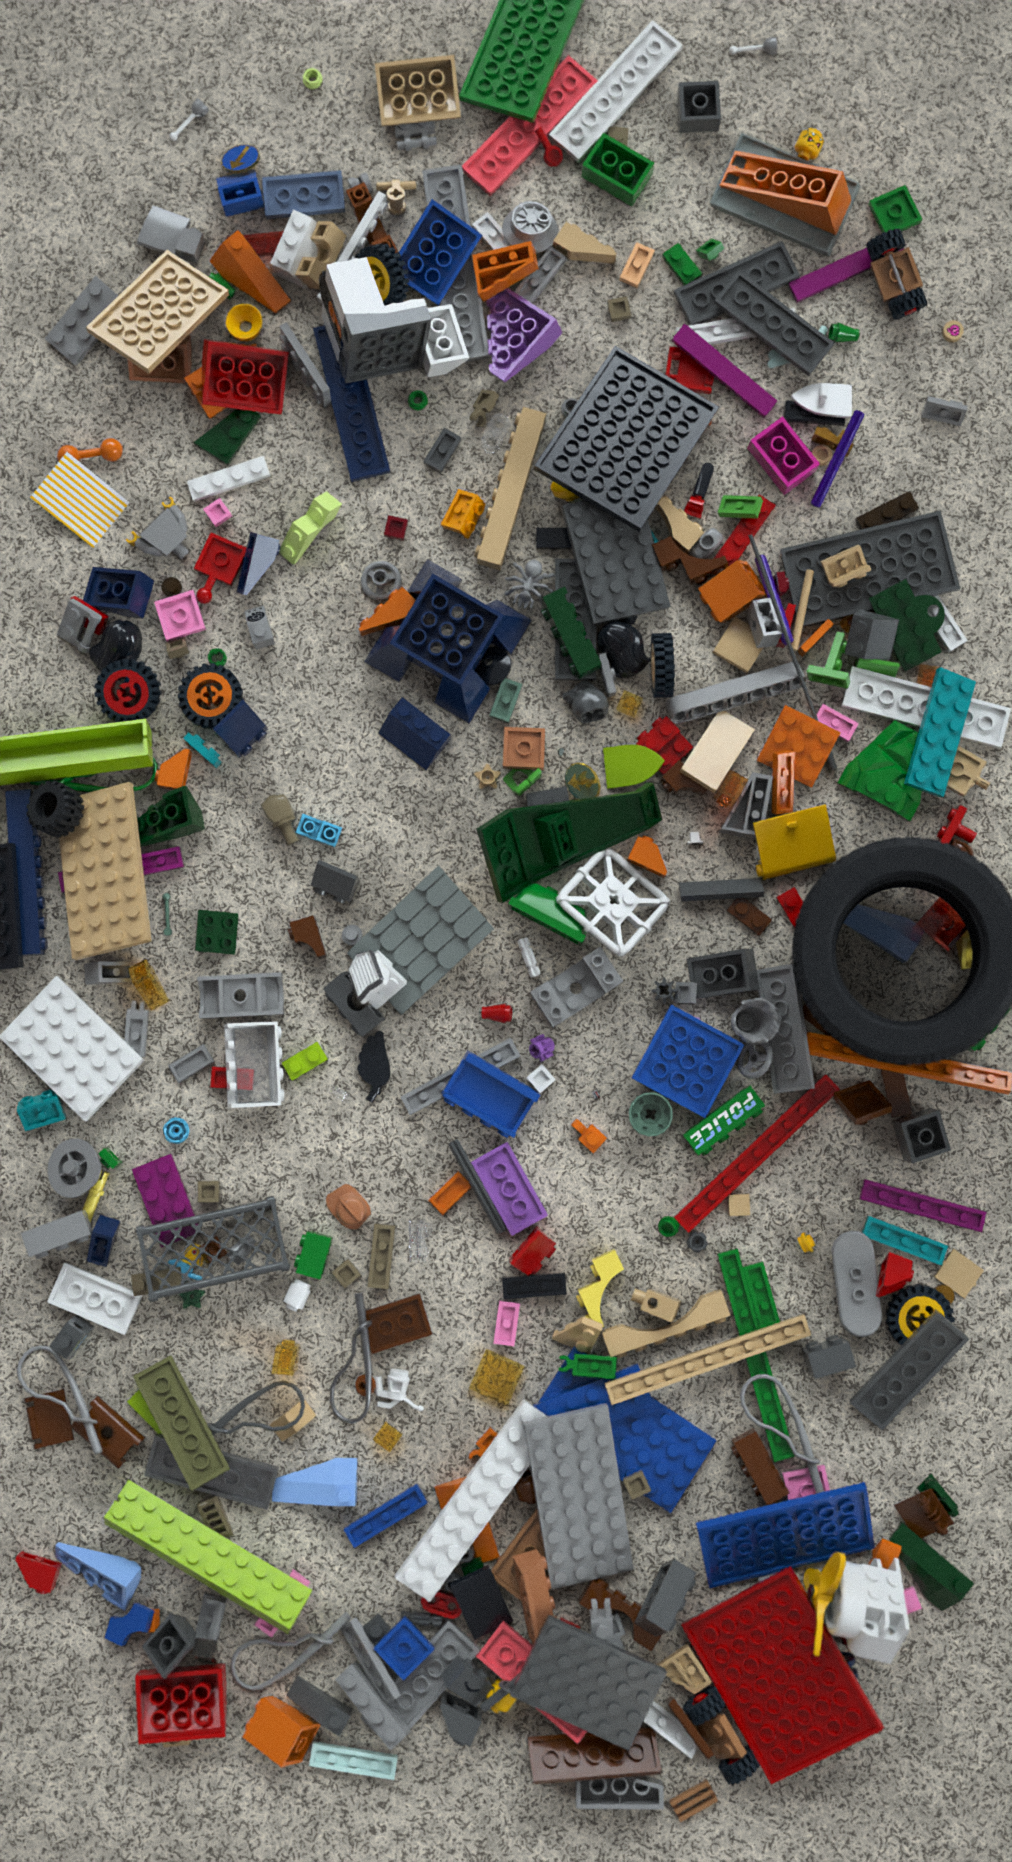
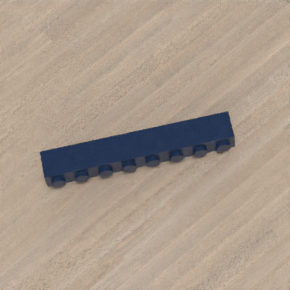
M31 789L5 791L8 843L16 844L23 957L45 955V950L48 949V941L44 937V929L47 927V922L42 914V909H45V898L41 896V888H44L43 876H40L43 860L42 856H39L38 850L41 847V837L37 835V829L29 823V817L26 814L28 811L26 807L30 802L28 799L34 794Z

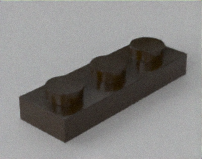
M908 491L856 517L855 521L860 530L898 521L918 511L919 507L911 492Z

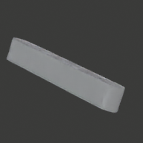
M790 662L674 696L667 700L665 706L674 724H681L801 688L802 685L794 663ZM800 667L802 676H803L804 681H805V684H806L807 679H806V677H805V675H804V673H803V671H802V669H801V667Z

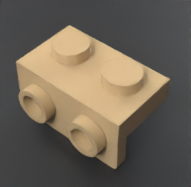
M860 545L820 561L828 584L833 587L836 586V588L845 586L848 583L847 581L853 578H863L867 575V572L871 571Z

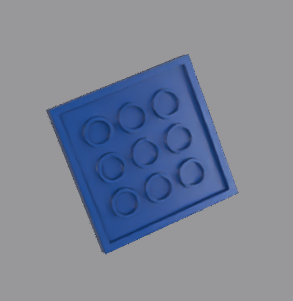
M670 1004L631 1078L706 1118L745 1044Z

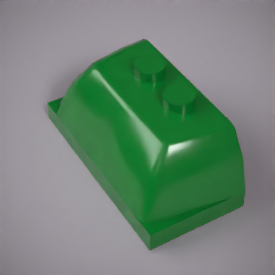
M533 883L523 888L515 897H511L508 903L509 909L581 947L586 937L584 927L557 903V890L550 886L545 888ZM571 905L587 919V912L579 905Z

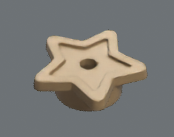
M486 764L482 771L474 773L480 780V789L486 786L497 788L496 779L501 774L500 771H493L489 764Z

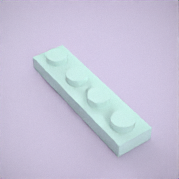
M313 1741L309 1766L394 1780L398 1755Z

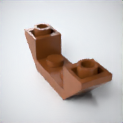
M364 182L346 190L359 224L373 201ZM378 217L374 231H369L366 236L369 246L383 243V245L388 244L390 245L389 248L393 247L396 249L394 254L398 253L390 234L387 235Z

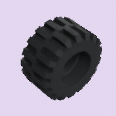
M46 781L45 784H40L38 789L35 788L34 794L29 797L28 800L30 802L26 807L28 809L26 812L27 817H29L28 821L32 824V827L57 838L65 837L69 832L72 833L75 830V826H79L80 818H83L82 811L84 810V805L82 803L84 801L80 797L79 792L57 781Z

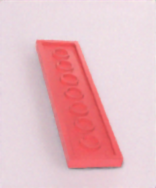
M568 55L556 68L534 123L509 116L462 165L463 173L491 196L541 144L535 130L542 127L548 137L551 131L598 80Z

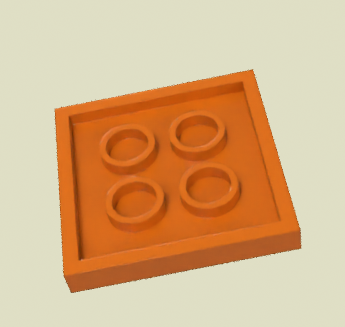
M785 705L757 761L773 768V752L795 751L794 779L812 788L841 732Z

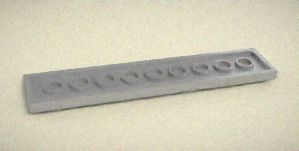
M462 164L422 170L427 206L431 199H433L470 226ZM474 250L441 301L442 306L452 304L469 355V360L466 362L490 358L482 301L478 295L472 255L475 254Z

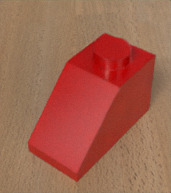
M889 1252L881 1263L876 1297L880 1298L898 1291L907 1282H911L914 1275V1270H912L913 1261Z
M21 1551L16 1556L15 1561L28 1586L35 1589L34 1591L39 1594L51 1593L55 1588L62 1563Z

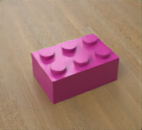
M783 416L752 438L747 448L783 495H786L813 475L820 465Z

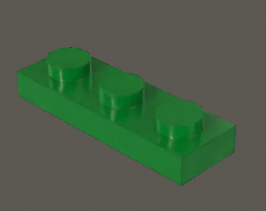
M763 1261L743 1266L759 1328L761 1329L780 1322Z

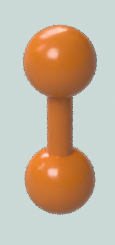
M114 438L105 439L99 448L80 451L72 445H64L58 450L57 459L59 462L65 453L68 452L79 462L80 459L102 456L105 460L113 462L120 459L123 454V447Z

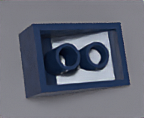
M93 567L83 601L101 611L125 617L144 619L154 580L137 570Z
M242 700L213 730L240 758L242 755L246 756L253 749L252 745L256 741L260 742L266 737L268 728L249 705Z

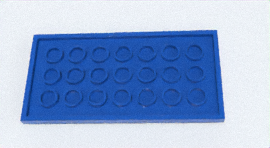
M574 1346L568 1354V1357L571 1360H574V1353L586 1355L588 1354L585 1352L578 1351ZM564 1360L563 1364L561 1365L562 1368L566 1367V1360ZM571 1369L565 1373L558 1370L538 1403L599 1378L573 1376V1370ZM651 1396L654 1405L611 1422L619 1479L623 1481L622 1478L642 1469L651 1489L644 1496L671 1513L717 1440Z
M865 1482L696 1523L709 1589L780 1572L789 1566L793 1569L826 1561L835 1552L843 1553L846 1556L875 1548Z

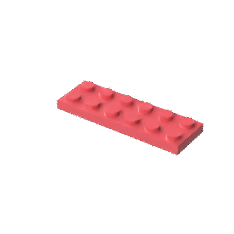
M503 1620L476 1657L501 1679L510 1681L520 1673L533 1645ZM537 1709L577 1744L587 1733V1731Z

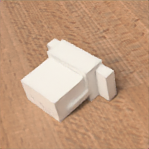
M690 832L688 845L703 844V840L700 841L699 832Z

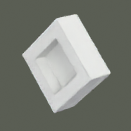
M543 1064L526 1077L539 1093L556 1080Z

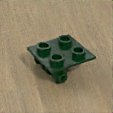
M198 909L195 951L235 955L238 914Z

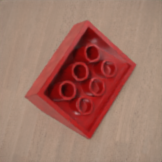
M204 339L202 354V404L282 415L289 352Z
M226 1663L175 1667L166 1679L162 1678L157 1669L140 1670L135 1675L138 1744L226 1737Z

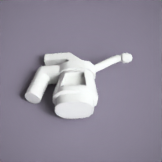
M390 1369V1374L387 1376L388 1390H383L382 1376L373 1377L376 1382L375 1395L394 1399L392 1402L378 1401L377 1407L391 1409L401 1400H404L412 1408L423 1411V1406H416L406 1398V1390L410 1381V1377H408L409 1371Z

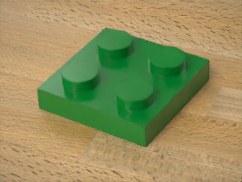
M906 185L869 200L868 206L882 233L895 228H900L902 232L920 224L923 220Z

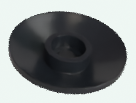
M489 647L474 671L487 685L498 684L510 673V656L501 648Z

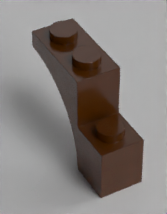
M671 536L652 544L662 572L666 570L668 572L673 571L681 564L690 585L702 584L708 577L716 576L728 567L725 556L715 559H700L686 554L674 543Z

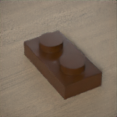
M745 898L735 899L727 909L730 915L758 936L761 935L772 920Z

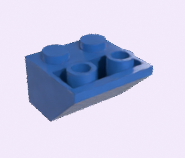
M255 169L216 178L226 217L264 208Z

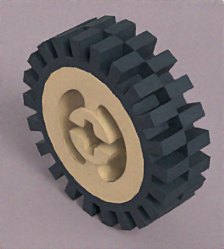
M652 633L650 668L653 698L673 697L675 658L672 633Z

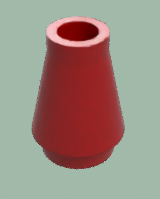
M503 1003L487 1007L483 1006L481 1011L482 1019L505 1024L511 1022L512 1005Z

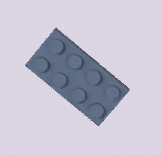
M341 170L262 178L266 219L287 218L291 216L293 210L307 216L345 212Z

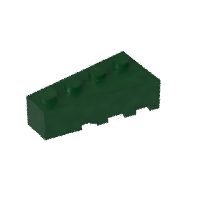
M564 586L542 597V610H540V613L545 622L549 621L552 627L549 630L554 640L558 639L560 642L559 650L564 658H568L570 662L568 667L572 675H577L578 679H581L601 669L602 663L591 640L585 638L587 634L583 623L580 620H576V609L573 602L568 603L566 599L568 592Z

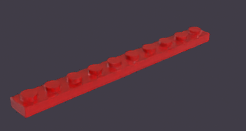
M826 1074L814 1084V1089H808L674 1216L688 1233L834 1096V1092L840 1090Z

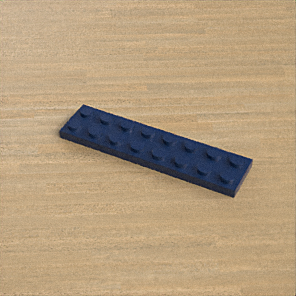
M335 323L331 324L332 328H337ZM325 325L313 328L326 383L330 389L331 403L351 482L390 473L368 380L345 384Z

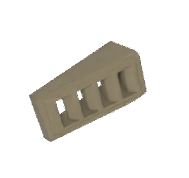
M213 1495L198 1501L196 1505L205 1526L213 1531L225 1527L226 1531L219 1533L225 1538L234 1534L219 1496ZM215 1505V1508L206 1511L205 1507ZM218 1512V1516L209 1518L208 1515ZM220 1519H221L222 1522H223V1523H220V1524L215 1525V1526H212V1524H211V1523H213V1522H215V1521H218V1520H220Z

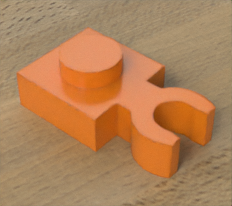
M489 1427L478 1439L476 1444L480 1448L472 1450L469 1454V1459L474 1455H479L481 1458L498 1434L493 1428Z

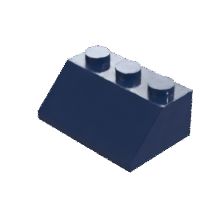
M403 697L390 711L378 732L379 735L425 770L430 767L451 740L450 733Z

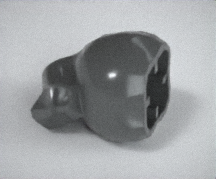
M581 681L572 690L562 694L563 700H566L568 704H572L571 708L574 716L581 723L602 720L608 713L607 697L588 681Z

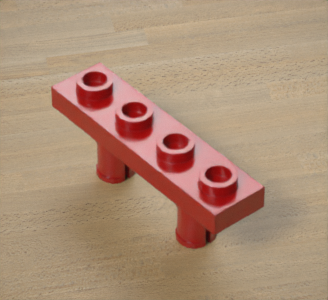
M959 805L956 809L952 808L946 818L949 820L946 827L942 826L937 833L938 840L941 843L949 844L954 835L968 843L973 842L977 833L961 824V820L967 811L966 807Z

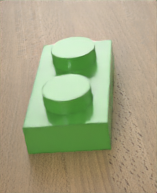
M723 495L718 514L720 517L758 519L763 500L760 496Z

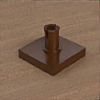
M871 1080L834 1092L833 1099L855 1125H865L868 1120L892 1112L893 1106Z

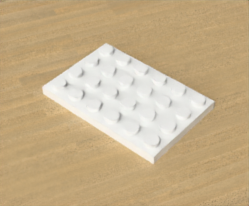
M55 976L0 1034V1039L86 1122L144 1061L119 1034L58 976Z

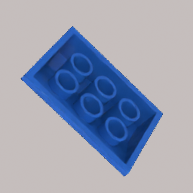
M431 199L399 251L401 255L399 261L404 260L405 262L402 268L403 270H408V274L404 276L409 278V283L405 285L439 306L483 235Z

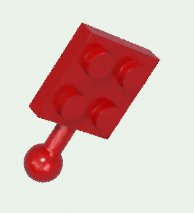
M210 532L194 567L195 571L208 576L204 587L200 588L196 593V598L200 603L207 604L212 600L211 590L216 580L232 587L243 564L246 547Z

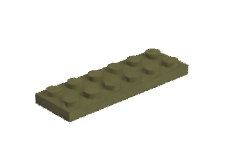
M171 1355L133 1376L191 1491L230 1470Z

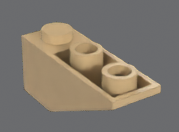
M565 222L553 240V248L569 260L611 264L616 262L617 253L611 246L603 245L595 236L587 235L575 224L571 225Z

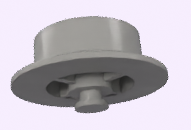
M528 201L517 205L505 217L502 232L505 240L511 246L531 241L536 253H539L553 245V240L558 234V226L550 211L544 205Z
M73 1138L60 1143L51 1154L48 1162V1178L52 1188L59 1195L67 1198H76L87 1193L96 1184L101 1174V1162L95 1149L91 1144L82 1139Z

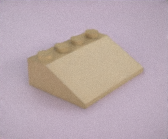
M454 55L375 63L382 126L461 118Z

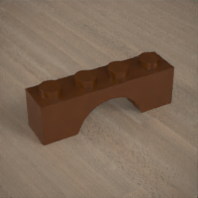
M602 1578L589 1580L578 1598L579 1604L590 1610L591 1599H596L598 1609H604L605 1598H610V1609L620 1610L632 1620L633 1640L652 1652L662 1635L655 1637L634 1624L642 1605L636 1601L633 1603L626 1599L627 1595L622 1591L610 1589L608 1582Z

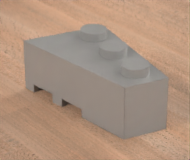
M752 772L719 833L756 840L753 822L766 819L773 776Z
M81 1210L22 1232L21 1236L28 1256H35L36 1259L49 1255L48 1251L56 1248V1251L68 1248V1243L75 1240L77 1244L89 1240L88 1235H91L93 1230L86 1210Z

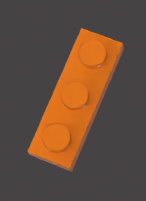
M795 751L773 752L772 813L776 815L793 812Z

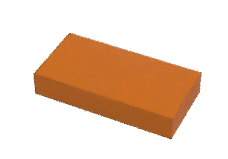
M827 619L800 646L798 653L804 657L832 628L834 623Z
M458 1171L428 1201L444 1215L471 1188V1185Z

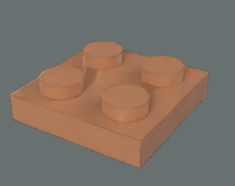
M504 727L503 769L536 770L539 768L544 770L545 728Z

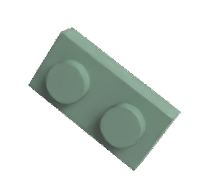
M507 678L501 682L489 715L491 718L509 724L522 684Z

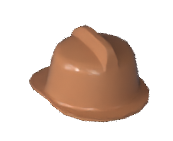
M349 1184L342 1185L326 1197L328 1209L346 1228L359 1229L371 1215L370 1206L367 1201Z

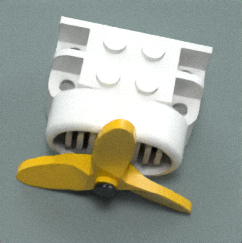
M835 1552L822 1571L808 1568L804 1573L803 1583L807 1597L812 1599L816 1612L813 1654L815 1656L820 1654L825 1614L828 1632L834 1636L847 1638V1646L851 1653L858 1657L891 1664L910 1631L899 1559L894 1558L890 1567L884 1569L880 1559L874 1558L870 1565L847 1562L845 1554Z

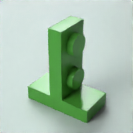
M836 633L825 668L808 665L806 672L809 681L846 689L849 688V673L840 671L843 662L841 658L843 653H845L847 645L845 633Z

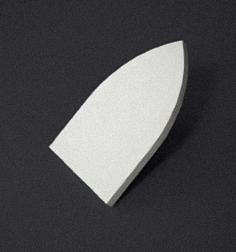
M817 383L805 386L791 396L795 403L811 413L828 417H852V385Z

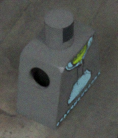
M75 1315L67 1321L49 1347L65 1359H71L94 1326L81 1316Z

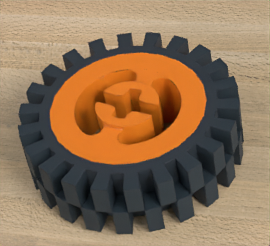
M205 663L201 664L202 667L199 668L195 666L192 672L188 671L186 673V678H182V685H179L178 688L180 691L178 699L182 712L190 721L202 728L213 729L244 698L240 682L228 668L225 669L222 665L216 666L215 663H210V665ZM209 683H216L223 688L221 691H218L214 686L210 685L211 691L215 695L212 696V703L214 706H217L224 699L222 704L212 710L201 708L199 706L200 702H204L207 706L211 707V702L207 698L210 695L207 686H203Z

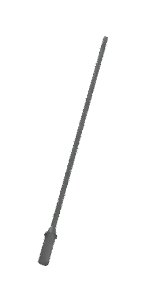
M752 534L748 535L813 719L818 721ZM831 751L826 760L829 770L837 768Z

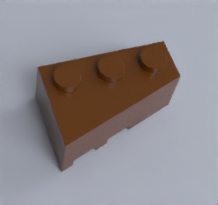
M754 1428L731 1440L734 1444L731 1449L736 1459L741 1457L744 1463L741 1468L747 1478L751 1476L754 1482L751 1487L757 1497L761 1496L765 1503L770 1505L790 1494Z

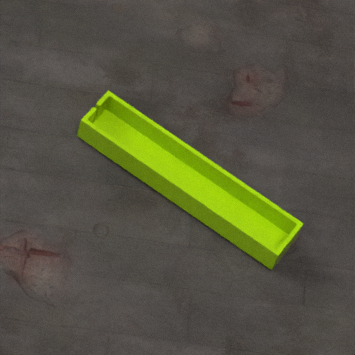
M147 719L0 737V786L153 767L151 728Z
M130 1480L126 1482L117 1496V1501L113 1502L104 1516L105 1525L286 1634H289L312 1593V1589Z

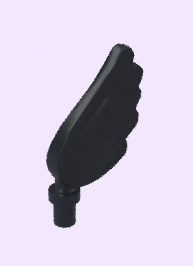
M378 1031L375 1036L367 1038L362 1051L359 1053L360 1064L357 1066L360 1076L372 1085L371 1091L366 1097L371 1103L374 1102L377 1095L381 1094L380 1089L389 1081L391 1075L384 1033L382 1031Z

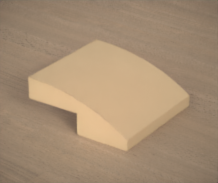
M735 616L712 653L748 673L763 648H756L750 625Z

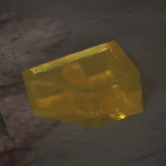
M147 959L128 968L132 983L151 1010L170 1001L156 972Z
M283 1339L282 1343L279 1342L276 1345L272 1374L294 1375L298 1370L300 1344H295V1340Z

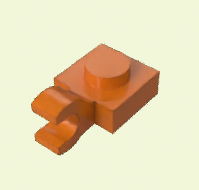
M575 1119L571 1124L581 1134L578 1140L593 1154L607 1139L592 1124L586 1128L578 1119Z

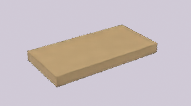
M726 711L718 712L679 772L715 794L755 729Z

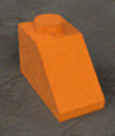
M185 748L162 763L160 770L157 769L155 782H157L160 788L174 790L186 786L192 758L190 749Z
M638 836L627 861L664 878L667 870L657 844L653 843L654 840L648 836Z

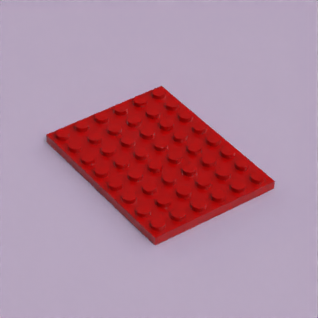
M791 1566L681 1624L771 1785L884 1729L881 1720L831 1634L828 1632L824 1622L819 1656L813 1654L816 1612L812 1601L807 1597L805 1589Z

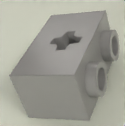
M771 598L752 600L746 615L756 648L776 646L783 632Z

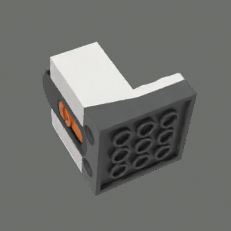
M367 257L328 264L326 270L321 271L319 276V287L323 301L321 316L345 384L422 368L431 325V316L424 298L411 299L402 303H391L384 306Z

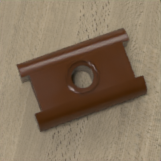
M97 1396L90 1403L92 1409L89 1411L91 1419L98 1421L97 1424L93 1425L103 1450L100 1454L119 1469L126 1462V1459L123 1457L134 1444L136 1446L140 1445L145 1437ZM74 1422L71 1428L91 1445L84 1424ZM105 1427L111 1428L113 1432L111 1438L104 1435L103 1430Z

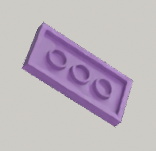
M508 1142L471 1162L511 1236L548 1216Z

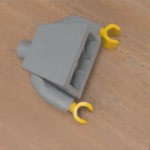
M169 497L171 504L165 505L162 502L165 510L139 535L133 531L130 532L135 537L132 541L126 538V541L146 554L160 557L162 555L167 556L173 551L182 559L189 552L181 543L187 537L186 532L188 528L185 515L175 505L173 498Z

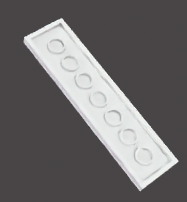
M652 20L551 131L549 139L579 163L595 146L602 133H607L609 127L616 123L682 50V44Z
M854 666L851 667L849 673L850 685L848 689H845L841 707L893 721L896 720L900 723L920 728L931 687ZM972 698L960 739L1000 749L1011 708Z

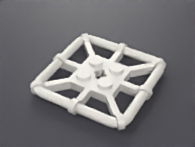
M611 847L594 854L583 867H579L576 870L575 876L561 889L556 897L557 903L584 927L585 932H590L617 956H624L631 951L645 934H649L652 930L651 927L670 905V899L648 880L640 869L637 870ZM603 858L606 879L599 884L589 875V872ZM611 858L632 875L625 885L613 876ZM581 880L594 890L589 897L568 896ZM637 880L658 899L638 898L629 888ZM610 898H614V899L616 900L617 904L614 903V904L612 905V904L610 903V901H611ZM571 905H587L597 915L593 920L589 921ZM637 906L658 907L645 922H642L632 913ZM601 918L613 928L614 942L595 927ZM627 919L638 930L624 945L620 924Z

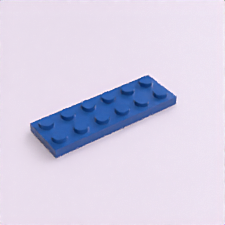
M638 1363L616 1371V1379L640 1371ZM599 1378L533 1406L545 1415L552 1416L606 1403L609 1409L610 1422L654 1404L648 1392L611 1405L604 1383L612 1380Z

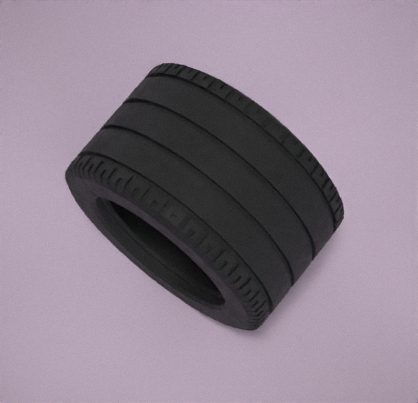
M895 837L882 841L878 840L851 851L848 855L841 857L832 864L829 869L827 868L818 881L814 883L803 901L798 918L796 919L792 943V960L798 988L811 1014L824 1030L839 1043L858 1054L876 1061L898 1065H920L951 1058L972 1046L974 1047L990 1034L1000 1023L1001 1019H1004L1012 1004V897L1006 891V886L992 873L990 868L976 860L977 858L960 850L959 847L948 843H941L939 840L921 839V837ZM915 888L938 896L959 914L970 936L972 965L965 986L950 1005L935 1015L924 1019L895 1021L869 1011L851 995L843 983L838 970L836 942L845 919L863 900L887 889Z

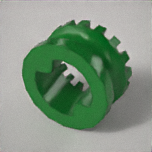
M220 648L211 649L208 654L209 663H215L216 666H224L227 656ZM219 653L223 655L221 662L217 661L215 663L212 661L213 655H218Z

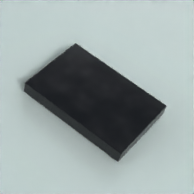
M489 1564L450 1583L474 1640L496 1630L503 1620L507 1624L513 1622Z

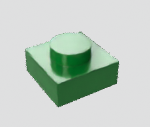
M710 238L696 252L700 258L710 261L717 258L719 253L725 248L721 241Z
M104 1148L98 1153L101 1156V1163L108 1169L110 1167L115 1169L123 1163L109 1148Z

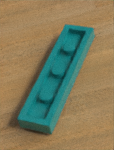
M867 1216L862 1233L868 1236L869 1239L941 1266L948 1249V1245L871 1216Z

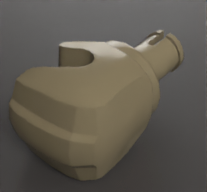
M274 794L267 797L261 804V808L266 817L273 823V829L281 830L287 846L298 842L299 838L292 826L296 818L287 797L284 794Z

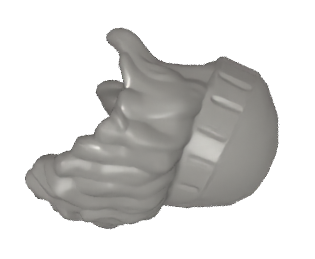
M762 997L741 1001L742 1006L731 1017V1026L736 1035L741 1037L745 1043H765L772 1040L779 1031L782 1019L779 1015V1008Z

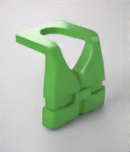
M539 768L534 772L527 769H512L503 778V781L516 795L521 796L541 778L542 772ZM517 771H521L528 776L519 786L513 780V774Z

